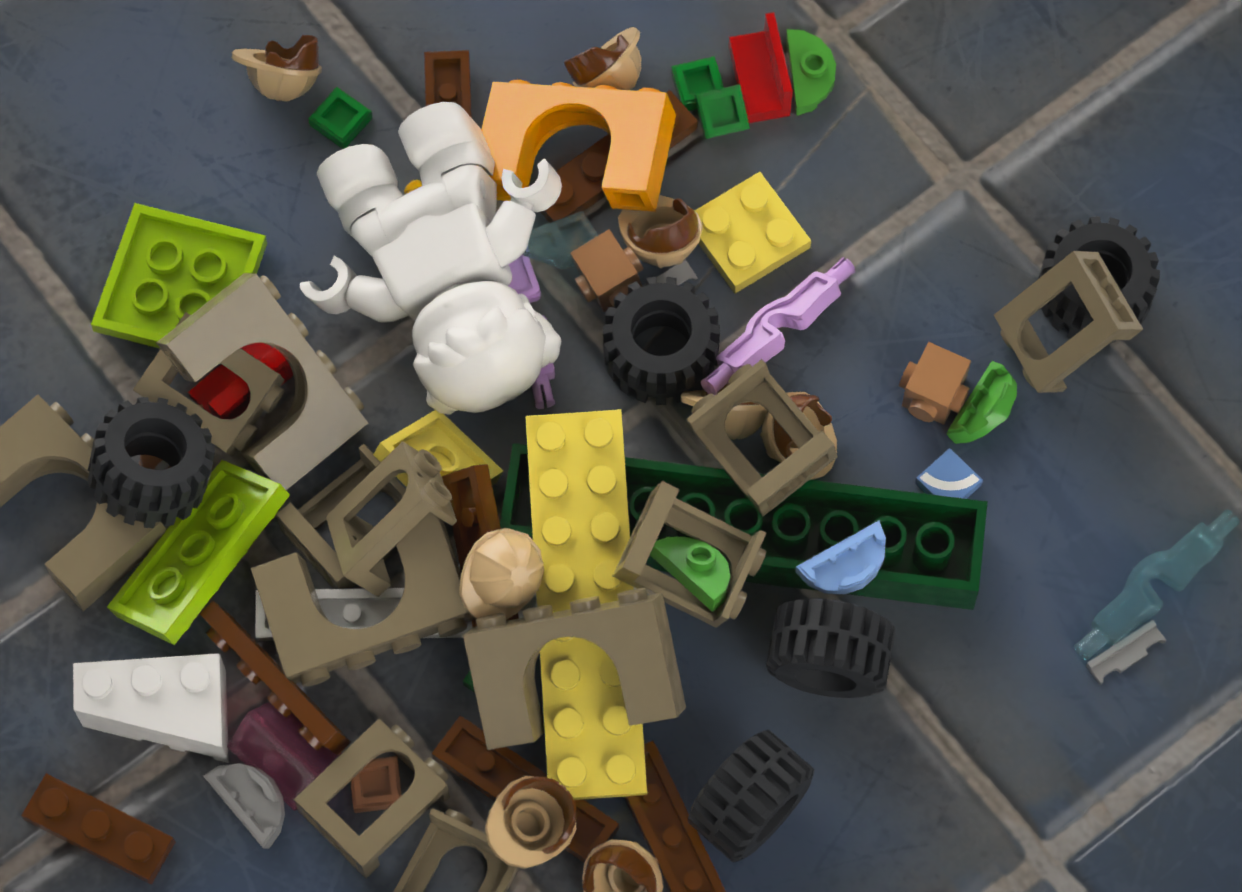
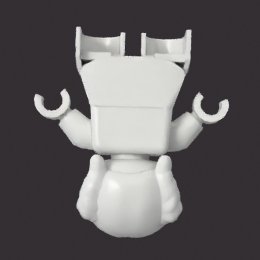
M440 102L418 109L401 123L398 130L410 162L420 173L421 187L403 195L397 187L398 181L388 156L380 148L369 144L350 146L337 151L326 158L317 171V176L328 203L338 212L344 230L373 257L383 278L357 276L343 260L334 256L330 265L338 272V278L332 287L322 291L312 281L300 283V289L316 306L329 314H340L351 308L381 323L394 322L409 316L415 321L412 337L417 355L413 366L420 381L427 390V404L437 412L447 415L458 410L478 413L501 406L505 402L521 395L534 384L541 368L547 366L548 363H554L559 356L562 342L561 337L553 329L552 325L532 308L524 294H518L508 285L512 281L509 264L518 259L527 249L536 217L534 212L547 210L555 204L560 196L562 185L560 176L545 158L537 164L539 169L537 180L526 188H522L523 183L513 171L503 169L502 184L510 195L511 200L504 201L496 213L497 184L489 176H493L495 162L481 128L460 105L454 102Z

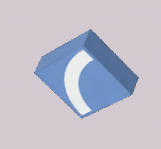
M949 448L916 478L915 484L925 494L967 499L982 485L983 479Z

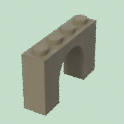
M244 273L156 343L184 380L197 382L237 349L248 344L261 342L268 344L286 358L295 379L293 404L286 417L243 452L242 455L256 474L281 484L287 490L366 426L368 422L361 414L364 405L359 397L349 387L342 389L333 377L337 370L332 361L321 350L315 352L306 341L305 337L309 335V332L301 320L293 313L287 315L279 305L277 300L281 295L274 284L264 275L259 278L257 274Z
M39 394L0 426V508L30 482L47 474L68 473L88 481V466L94 439L87 433L80 437L70 427L74 421L63 407L57 402L49 406ZM97 502L95 513L86 528L48 560L45 566L52 580L84 612L147 556L166 531L162 522H156L154 528H144V522L135 521L133 526L124 523V516L118 514L116 517H113L107 513V503L98 504Z
M429 512L396 544L405 573L403 595L397 607L387 618L367 628H344L328 620L320 606L306 560L297 552L251 568L286 678L295 684L301 682L303 687L313 686L330 678V671L346 665L348 670L364 668L376 662L374 655L393 649L394 654L411 651L422 645L420 639L436 633H439L440 638L456 635L467 629L466 622L477 619L464 608L460 597L461 571L442 519Z
M638 588L618 593V601L600 604L599 597L595 596L570 602L571 609L553 612L552 605H543L524 610V618L506 621L505 614L499 613L476 619L477 626L463 634L487 750L535 742L545 733L535 685V664L543 646L547 642L561 637L586 639L598 645L608 654L619 675L629 726L677 718L686 709L663 593L648 595L646 588Z

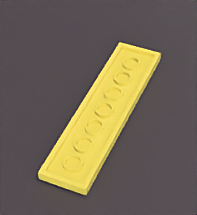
M621 409L525 416L533 541L541 550L544 562L541 585L536 592L537 607L552 605L553 612L571 609L570 602L595 596L599 597L600 604L618 601V593L634 589L633 586L613 577V573L630 539ZM561 637L547 642L540 651L547 778L554 779L565 786L566 790L573 796V800L647 795L643 724L629 726L620 679L613 661L603 649L586 639Z

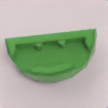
M787 29L786 40L797 116L814 111L817 105L832 92L835 83L836 63L831 49L819 37L804 30Z
M995 361L989 364L951 424L946 435L955 444L969 443L985 436L1004 422L1010 415L1011 408L1017 397V383L1004 365Z
M666 537L655 542L650 556L713 612L725 601L731 576L729 564L719 550L706 542L689 537Z

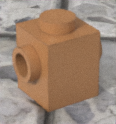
M610 229L570 252L575 267L580 276L574 279L579 290L588 303L596 299L603 312L608 307H614V298L619 292L626 296L628 295V285L637 281L642 287L638 275L640 271L644 270L641 262L629 247L621 248Z
M928 342L918 364L910 361L899 383V387L905 389L902 406L908 408L910 414L925 422L936 421L944 425L951 410L959 413L968 396L970 388L965 386L964 383L968 376L971 360Z

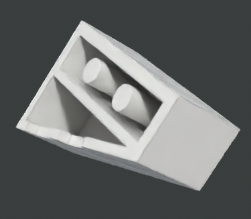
M219 653L73 663L74 711L83 727L138 741L144 739L168 745L170 749L182 752L188 750L211 756L214 760L229 763L226 669Z

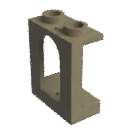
M1071 252L994 314L1001 327L1002 339L1008 347L1014 350L1023 366V375L1026 381L1038 393L1065 391L1067 386L1063 379L1113 340H1130L1143 330L1098 252ZM1073 284L1094 321L1052 354L1048 355L1028 319Z
M185 312L177 326L191 315ZM241 348L237 349L220 364L240 376L248 384L250 403L240 416L234 419H220L169 386L178 371L160 349L133 388V391L142 397H148L150 402H157L159 397L168 399V405L176 407L180 403L186 406V414L191 416L196 413L203 420L201 428L209 429L212 435L211 443L232 457L237 449L244 452L258 432V428L254 424L262 412L265 410L270 413L281 400L285 390L280 386L285 379Z
M761 359L754 366L746 364L739 368L728 381L730 385L716 396L708 394L700 399L691 409L692 415L687 418L692 432L759 513L764 516L838 456L832 441L823 431L819 432L770 375L766 363ZM753 402L763 406L799 447L798 450L763 478L731 441L725 430V421L728 413L741 403Z
M402 441L326 516L343 576L377 597L391 586L383 557L429 512L451 526L457 522L450 502L452 495L445 487L440 474L442 467L430 452L424 449L417 451ZM407 473L408 484L402 499L374 528L371 524L356 516L391 479L398 474Z
M365 444L359 447L361 459L297 510L290 502L276 514L282 533L333 589H351L356 584L343 576L337 553L316 530L327 522L326 516L381 463ZM394 477L380 491L392 497L397 505L407 487L404 488ZM396 545L383 557L384 562L398 551Z
M661 481L651 491L613 573V577L637 589L646 588L649 595L663 593L665 603L717 628L728 620L729 617L736 619L747 597V593L741 591L748 574L753 577L756 575L766 555V550L760 548L766 533L759 530L751 536L677 499L676 496L679 489ZM664 524L694 539L706 542L719 550L729 562L731 570L730 585L725 601L715 611L712 612L678 580L646 565Z
M380 718L294 799L298 812L365 878L370 876L380 866L378 857L439 798L444 802L450 798L448 784L445 783L449 776L443 768L430 757L423 761L412 750L415 743L409 735L396 724L389 728ZM394 752L415 773L413 783L399 799L359 836L327 803L375 757L382 753Z
M432 808L429 813L431 823L394 892H424L441 859L449 850L458 846L476 848L487 861L488 870L486 877L478 892H507L519 867L507 865L496 857L488 845L487 835L471 827L473 821L467 816L452 809H447L444 814Z

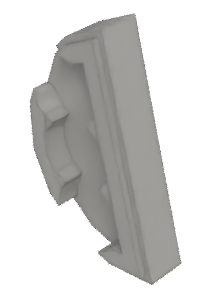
M241 763L220 765L203 775L262 848L269 849L280 835L285 817L283 795L274 779L260 768Z

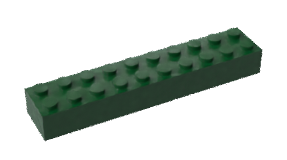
M513 443L500 527L501 529L509 528L528 534L533 540L527 445ZM625 457L630 537L651 491L663 481L679 489L676 496L677 499L751 536L759 530L766 533L760 547L766 550L765 558L756 575L753 577L748 574L745 582L819 591L808 586L796 574V566L879 521L886 537L884 561L877 576L860 590L847 593L848 595L969 610L974 609L979 593L988 501L808 480L770 512L762 516L724 469ZM664 524L656 541L666 537H692ZM649 555L646 565L658 571L668 572Z

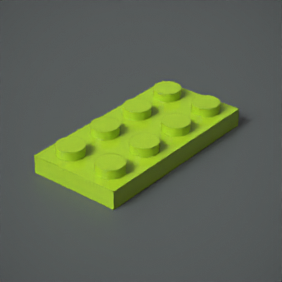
M221 460L210 474L206 491L198 508H192L191 515L184 520L176 517L174 525L169 526L108 604L107 608L117 618L175 645L189 629L191 623L207 602L219 590L221 584L237 563L246 555L267 524L276 516L278 510L290 494L281 484Z

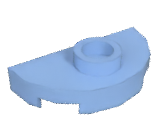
M877 521L796 566V574L808 586L826 594L844 595L862 589L877 576L884 561L886 537L880 522Z

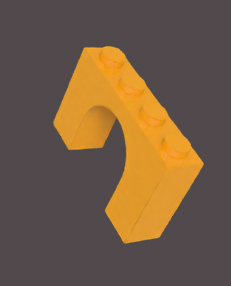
M511 80L509 83L492 82L481 131L495 162L493 176H489L497 184V200H511L510 195L502 184L503 169L513 171L523 183L522 188L529 187L534 161L544 142L562 129L577 125H589L598 127L611 135V145L601 187L611 208L656 212L676 113L667 93L653 88H641L638 91L618 90L609 85H598L595 88L574 87L564 82H556L552 85L531 84L524 80Z

